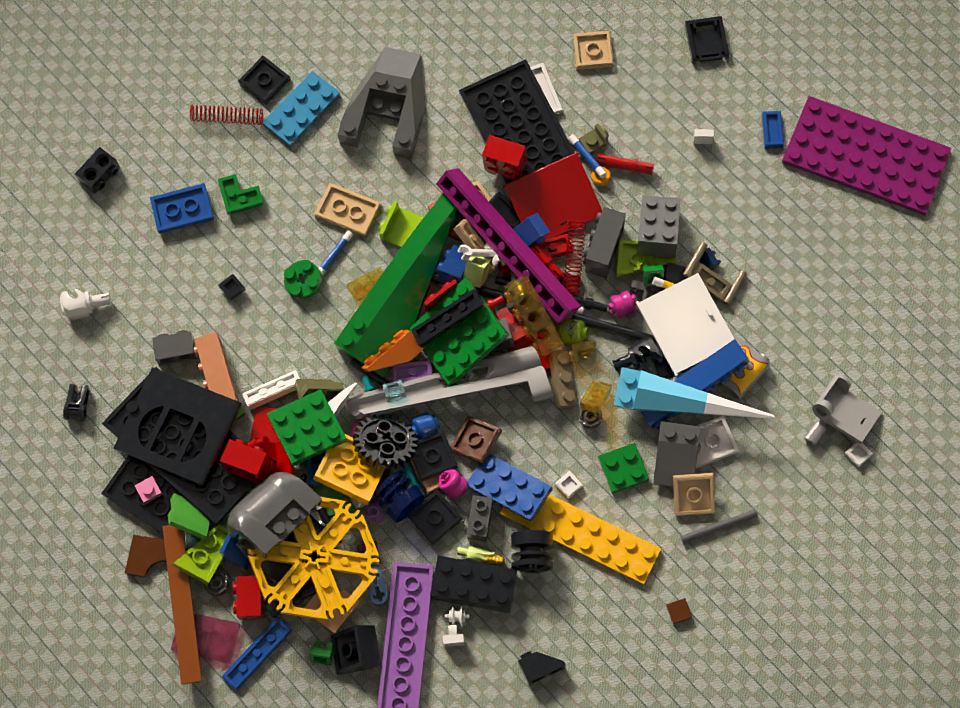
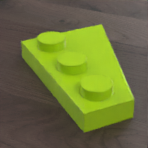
M620 239L616 277L643 272V265L655 266V264L659 263L664 268L668 262L676 264V257L637 255L638 241Z

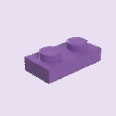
M431 360L407 362L392 366L394 385L432 375Z

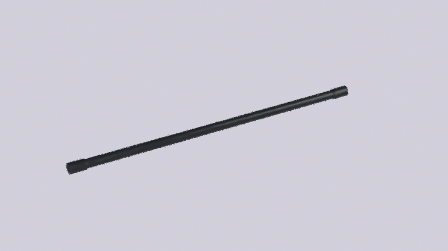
M434 272L431 281L443 284L438 281L439 274ZM485 286L475 287L481 296L492 299L502 296L505 303H508L510 300L504 296L505 292ZM536 301V306L532 310L550 315L542 304ZM575 313L571 318L584 321L585 326L637 341L646 337L656 341L652 334Z

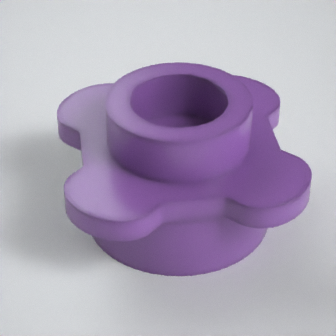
M368 503V505H364L366 510L364 519L366 522H381L383 520L382 510L384 506L382 503Z

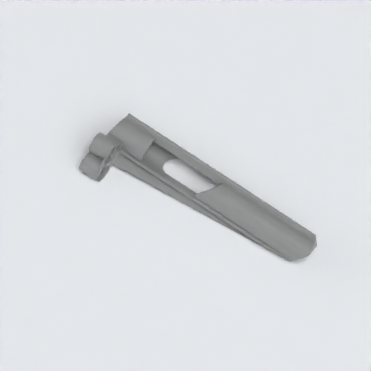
M529 346L482 359L470 370L488 367L486 376L480 379L444 388L439 382V379H443L439 372L350 396L346 404L350 417L363 419L423 403L522 383L528 385L530 396L535 402L550 399L553 396L545 369L541 365L540 357L534 347Z

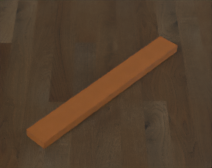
M166 525L162 527L181 684L203 682L190 575L172 566L177 559L187 552L185 534L181 529Z

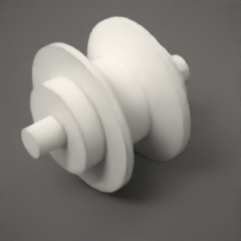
M452 606V610H449V614H445V618H449V622H452V625L455 622H459L462 626L465 619L469 618V614H466L462 606L460 610H455Z

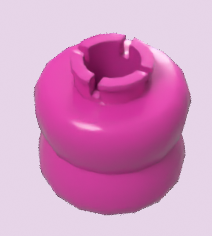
M623 291L619 295L611 296V303H608L611 314H615L617 318L633 314L636 311L635 306H637L635 295H630L628 291Z
M452 469L444 471L440 475L438 486L442 491L446 492L448 497L454 499L466 493L468 482L464 477L460 476L458 471Z

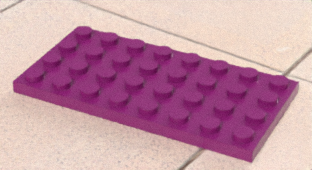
M808 96L782 163L925 216L952 148Z

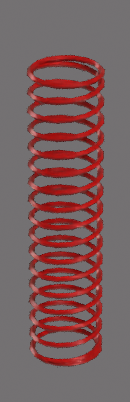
M192 104L191 107H190V120H191V121H194V122H195L196 119H197L198 122H199L200 120H201L202 122H204V121L208 122V121L210 120V122H213V121H214L215 123H216L217 121H219V123H221L222 121H223V123H226V121L228 122V106L226 107V120H225V122H224V119H223V116H224V106H222V112H221V113H222V119H221V121L219 120V113H220V107H219V106L217 107V120H216V121H215V106H213V119H212V121H211V119H210V116H211V106H209V111H208V113H209V118H208V121L206 120V113H207V106H206V105H205V107H204V120H202V105H200V119H199V120H198V118H197V115H198V105H196V110H195V112H196V118H195V120H194V105ZM231 106V108H230V121H229L228 123L232 122V123L234 124V123L236 122V123L238 124V123L240 122L241 124H243V123L247 124V123L249 122V124L251 125L252 122H253L254 125H255L256 123H258V125H262V122H263V109H262V108L260 109V112H259L258 108L256 109V122H255V123H254V108H252V121H251V123H250V121H249L250 108H248V119H247V123H246V122H245V112H246L245 107H244V109H243V122H241V107H239V120H238V122H237V120H236L237 107H235V119H234V122H233V121H232L233 108H232V106Z
M572 221L569 223L570 231L568 232L567 247L583 248L587 225H571L573 222L585 224L581 221ZM573 230H582L584 233H576ZM573 234H580V235H584V237H575V236H572V235H573ZM579 238L583 239L584 241H574L572 239ZM571 243H582L583 245H573ZM570 248L572 250L566 252L567 260L565 261L566 269L564 270L563 284L569 287L566 288L568 292L577 293L571 295H578L580 290L577 288H580L578 284L581 283L579 281L581 279L580 275H582L580 267L583 266L581 263L583 262L582 254L584 252L582 250L584 248L581 250ZM570 251H580V252H582V253H581V254H576V253H572V252H570ZM570 255H579V256H582V257H581V258H574V257H571ZM571 259H577V260H581V262H573V261H570V260H571ZM569 264H580L581 266H572ZM568 268H579L581 270H571ZM568 272H578V273H580V274H579V275H574V274H570V273H568ZM568 276H576L579 279L569 278ZM574 280L578 281L579 283H571L568 281ZM567 285H577L579 287H570Z

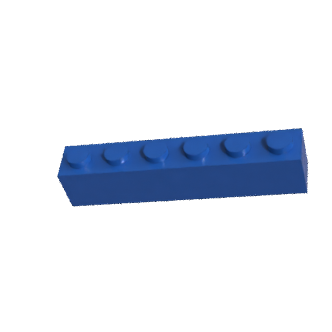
M734 339L674 380V382L711 393L715 389V385L720 382L725 383L732 377L731 374L744 370L750 360ZM640 411L652 429L654 427L659 428L661 422H666V419L670 416L675 417L680 414L677 412Z

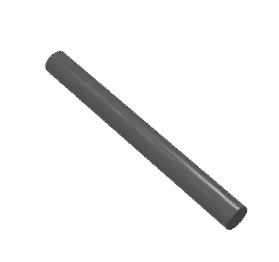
M754 509L682 535L680 538L684 544L758 517V514Z

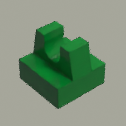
M659 263L655 264V266L643 265L644 287L655 286L652 284L654 277L664 278L663 265H659Z
M316 640L310 651L311 662L331 665L332 643L328 642L327 647L323 649L320 648V641Z

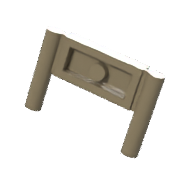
M701 242L683 275L689 278L698 273L709 294L718 301H723L725 305L730 306L747 272L740 270L733 285H731L699 262L708 246L706 243Z

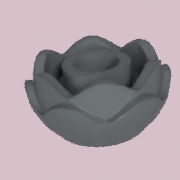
M592 404L586 405L579 410L578 420L585 428H596L602 422V411Z
M215 571L208 585L205 584L206 592L212 596L223 595L229 588V579L226 574Z

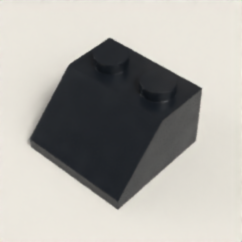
M355 625L331 635L337 675L369 670L381 665L375 625Z

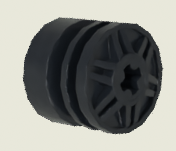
M544 530L513 532L511 534V549L520 552L511 555V559L514 560L511 563V569H517L518 572L540 573L552 570L553 562L550 560L553 559V554L545 551L553 548V533Z

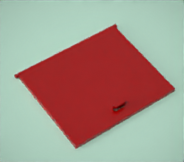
M579 152L502 186L506 189L520 222L536 213L539 214L550 231L544 236L546 239L569 231V223L572 221L587 223L596 219L598 212L602 213V208L579 159ZM573 222L571 225H582L583 223Z

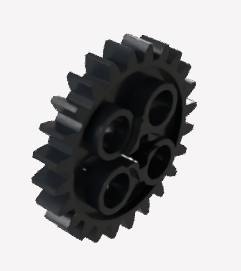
M381 414L380 418L373 415L372 420L366 417L365 422L360 421V426H356L353 435L354 451L359 452L358 458L365 457L364 463L370 461L371 467L377 464L378 469L385 466L389 470L390 466H393L396 470L398 464L404 467L405 462L410 463L411 458H414L417 449L416 433L411 432V426L405 427L406 421L400 423L399 417L395 420H392L391 415L385 418L383 414Z

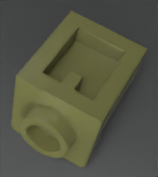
M597 123L594 130L580 137L579 141L590 154H593L608 145L609 134L604 127L601 128Z

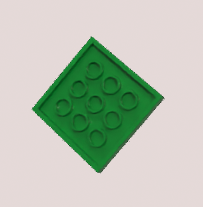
M465 277L429 312H426L410 327V331L412 332L411 329L476 288ZM483 298L484 308L424 346V351L450 386L458 382L509 336Z

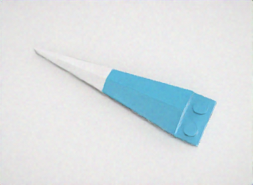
M624 367L621 368L613 407L632 411L775 418L774 415L642 370L638 371Z

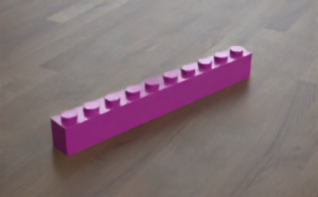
M459 168L446 170L436 183L441 191L557 323L571 319L581 305Z

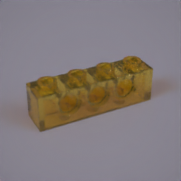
M523 275L503 287L506 291L503 293L508 303L513 304L515 317L517 320L521 319L524 325L522 330L527 337L530 336L533 342L531 346L534 347L539 355L546 356L564 345L527 276ZM522 295L527 297L524 305L519 303V298ZM531 312H535L536 318L533 322H529L528 315ZM540 329H544L545 335L539 339L537 333Z

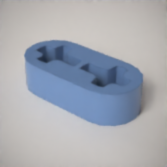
M372 568L378 570L376 575H380V577L377 578L378 585H374V582H372L368 587L370 599L374 605L383 606L389 599L385 580L381 570ZM376 589H379L381 594H385L382 597V601L374 599L377 596Z

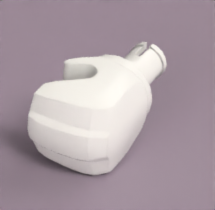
M75 289L77 299H72L67 292H62L60 296L61 310L71 320L89 316V314L93 313L94 307L111 305L109 293L92 296L89 291L82 293Z

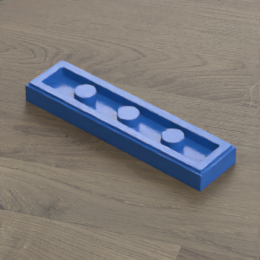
M277 616L222 677L238 691L293 630Z

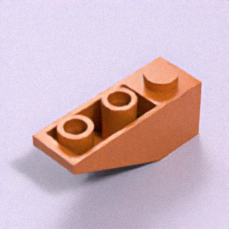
M400 330L393 336V341L383 344L379 348L380 352L375 356L371 355L364 361L365 365L361 368L369 372L409 362L424 347L418 346L410 330Z

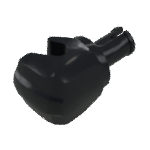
M646 337L633 343L628 348V355L612 360L617 372L622 367L627 368L632 365L639 369L641 368L640 362L647 363L645 357L651 355L658 359L660 364H663V352L657 341Z

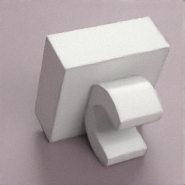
M448 626L449 635L443 636L444 647L464 646L463 634H457V626Z

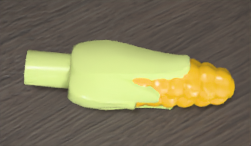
M458 547L457 555L465 556L468 561L489 565H502L504 563V558L495 554V552L479 547H469L468 549Z

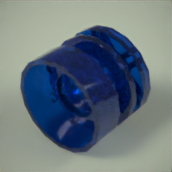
M399 470L385 479L372 495V499L375 502H379L380 508L389 506L386 514L394 523H399L407 518V514L426 497L417 485L409 488L412 480L410 477H406L407 475L403 470Z

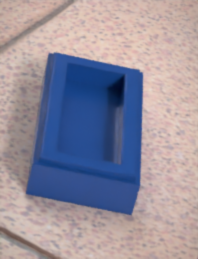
M781 111L762 112L764 149L783 148Z

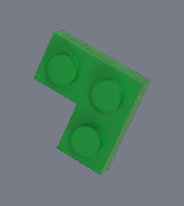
M236 174L218 179L228 215L264 205L259 185L240 190Z

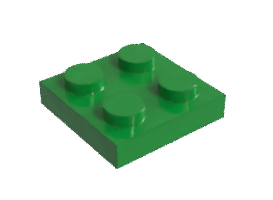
M635 443L598 456L612 494L649 481Z

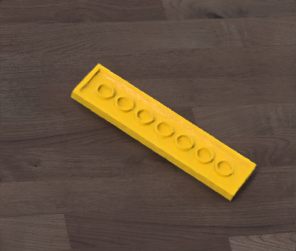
M552 495L548 496L533 522L504 507L500 512V516L529 530H544L553 533L554 542L643 586L661 551V548Z

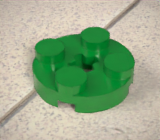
M309 260L297 261L284 271L286 290L291 295L301 299L314 296L318 292V287L323 280L321 270ZM301 276H307L305 283L299 282Z

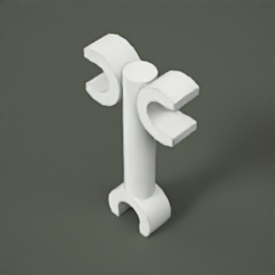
M488 243L485 244V249H471L467 245H460L457 250L459 253H464L461 257L464 261L469 260L470 257H493L492 264L494 266H497L499 262H501L502 266L506 265Z

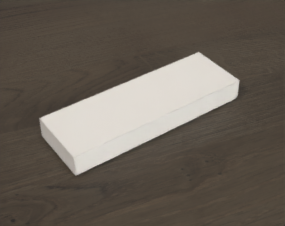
M296 370L243 393L242 395L249 411L297 390L295 381L300 378Z

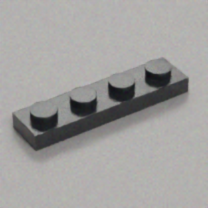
M471 290L411 329L418 346L424 347L484 308L485 305L478 290Z

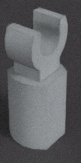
M821 419L818 423L815 422L804 440L808 444L815 446L825 432V427L828 423Z

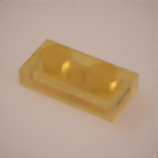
M381 267L346 284L355 302L365 298L383 273Z
M593 380L580 401V409L599 413L611 392L612 384Z

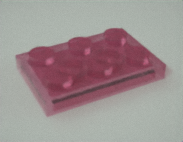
M194 613L199 656L230 664L241 624ZM174 635L171 651L177 652L176 636Z

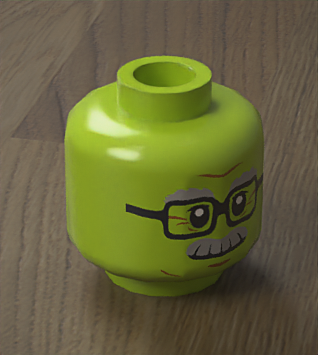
M569 319L560 324L559 338H562L564 343L580 345L584 339L588 338L589 329L585 326L584 321Z

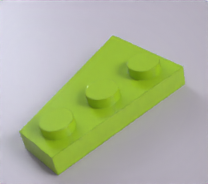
M218 524L207 533L205 540L201 539L182 557L177 559L172 566L208 585L223 558L219 552L227 535H229L227 528Z

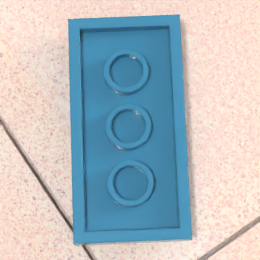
M311 71L262 122L263 126L291 148L339 98L340 92L314 71Z

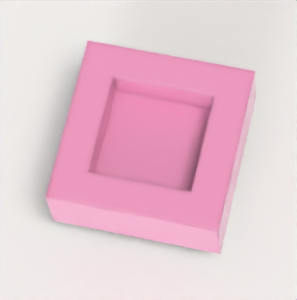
M153 476L135 485L144 504L163 495Z

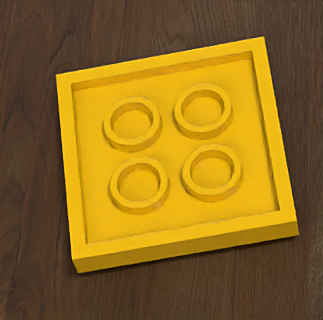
M345 434L347 442L327 450L313 480L368 505L386 467L382 466L381 469H378L377 464L371 467L370 461L364 463L365 457L358 458L359 452L354 451L353 438Z

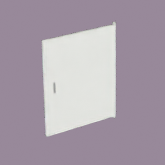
M698 273L641 302H636L675 376L702 362L734 340L732 333Z

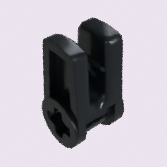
M75 384L69 385L63 409L64 420L72 418L85 421L90 392L88 385L81 386L78 402H76L78 395L77 386Z

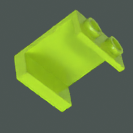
M395 200L393 205H389L386 211L387 218L385 222H381L378 228L380 240L401 248L424 217L400 208L398 201Z

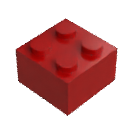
M489 135L482 153L484 169L493 175H503L508 180L521 178L528 161L526 146Z
M229 439L220 460L226 472L258 484L265 479L271 466L270 459L267 453H265L266 450L258 446L254 448L249 447L246 442L236 439V441Z

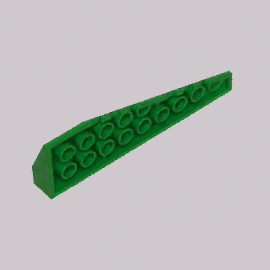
M444 193L438 198L397 252L334 342L337 349L365 365L364 361L371 355L375 356L380 352L379 348L383 344L393 341V336L400 330H410V327L416 321L435 272L436 264L441 256L442 248L447 240L448 232L458 210ZM392 366L373 371L386 378Z

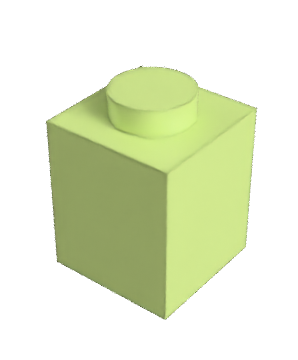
M470 257L466 262L463 279L466 277L474 287L480 288L487 280L491 260L484 257Z

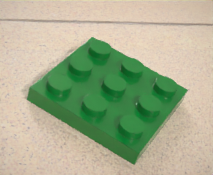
M321 389L267 413V417L292 466L347 442V438Z

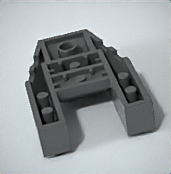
M388 47L384 48L353 92L337 134L340 144L358 148L367 114L399 121L392 145L393 154L412 159L426 109L421 54Z

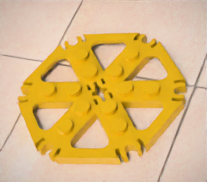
M321 497L322 501L319 507L333 509L335 516L318 536L308 515L293 531L297 543L283 541L280 545L274 546L267 553L265 559L261 557L256 549H249L248 554L250 555H248L264 600L269 595H272L268 599L267 604L270 605L272 601L276 600L279 602L276 611L281 610L283 605L285 606L281 614L328 621L326 612H328L329 618L333 620L334 615L332 612L334 610H338L341 616L344 615L343 606L347 614L377 577L372 575L378 573V570L371 568V564H379V559L377 558L380 556L363 514L356 519L360 511L357 510L354 514L349 513L348 509H350L351 503L347 504L345 509H343L342 507L347 501ZM356 528L361 534L366 552L362 554L334 548L350 529ZM313 552H317L316 555L320 557L315 562L311 561V557H308ZM265 560L294 564L275 587L267 584L261 568V563ZM331 571L360 576L361 583L349 598L341 597ZM310 577L321 603L320 608L317 610L295 607L292 603L293 598Z

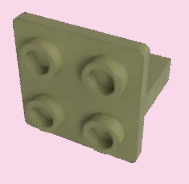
M297 379L295 381L299 399L321 389L327 402H329L344 390L342 382H334L330 379Z

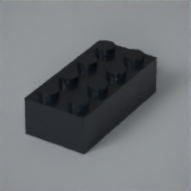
M438 555L430 597L432 600L511 613L518 572L517 569Z

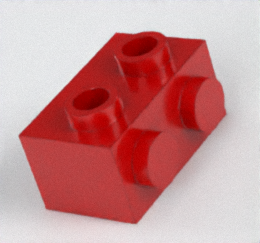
M237 576V582L233 583V593L237 595V602L233 603L234 615L239 620L264 619V598L256 577Z

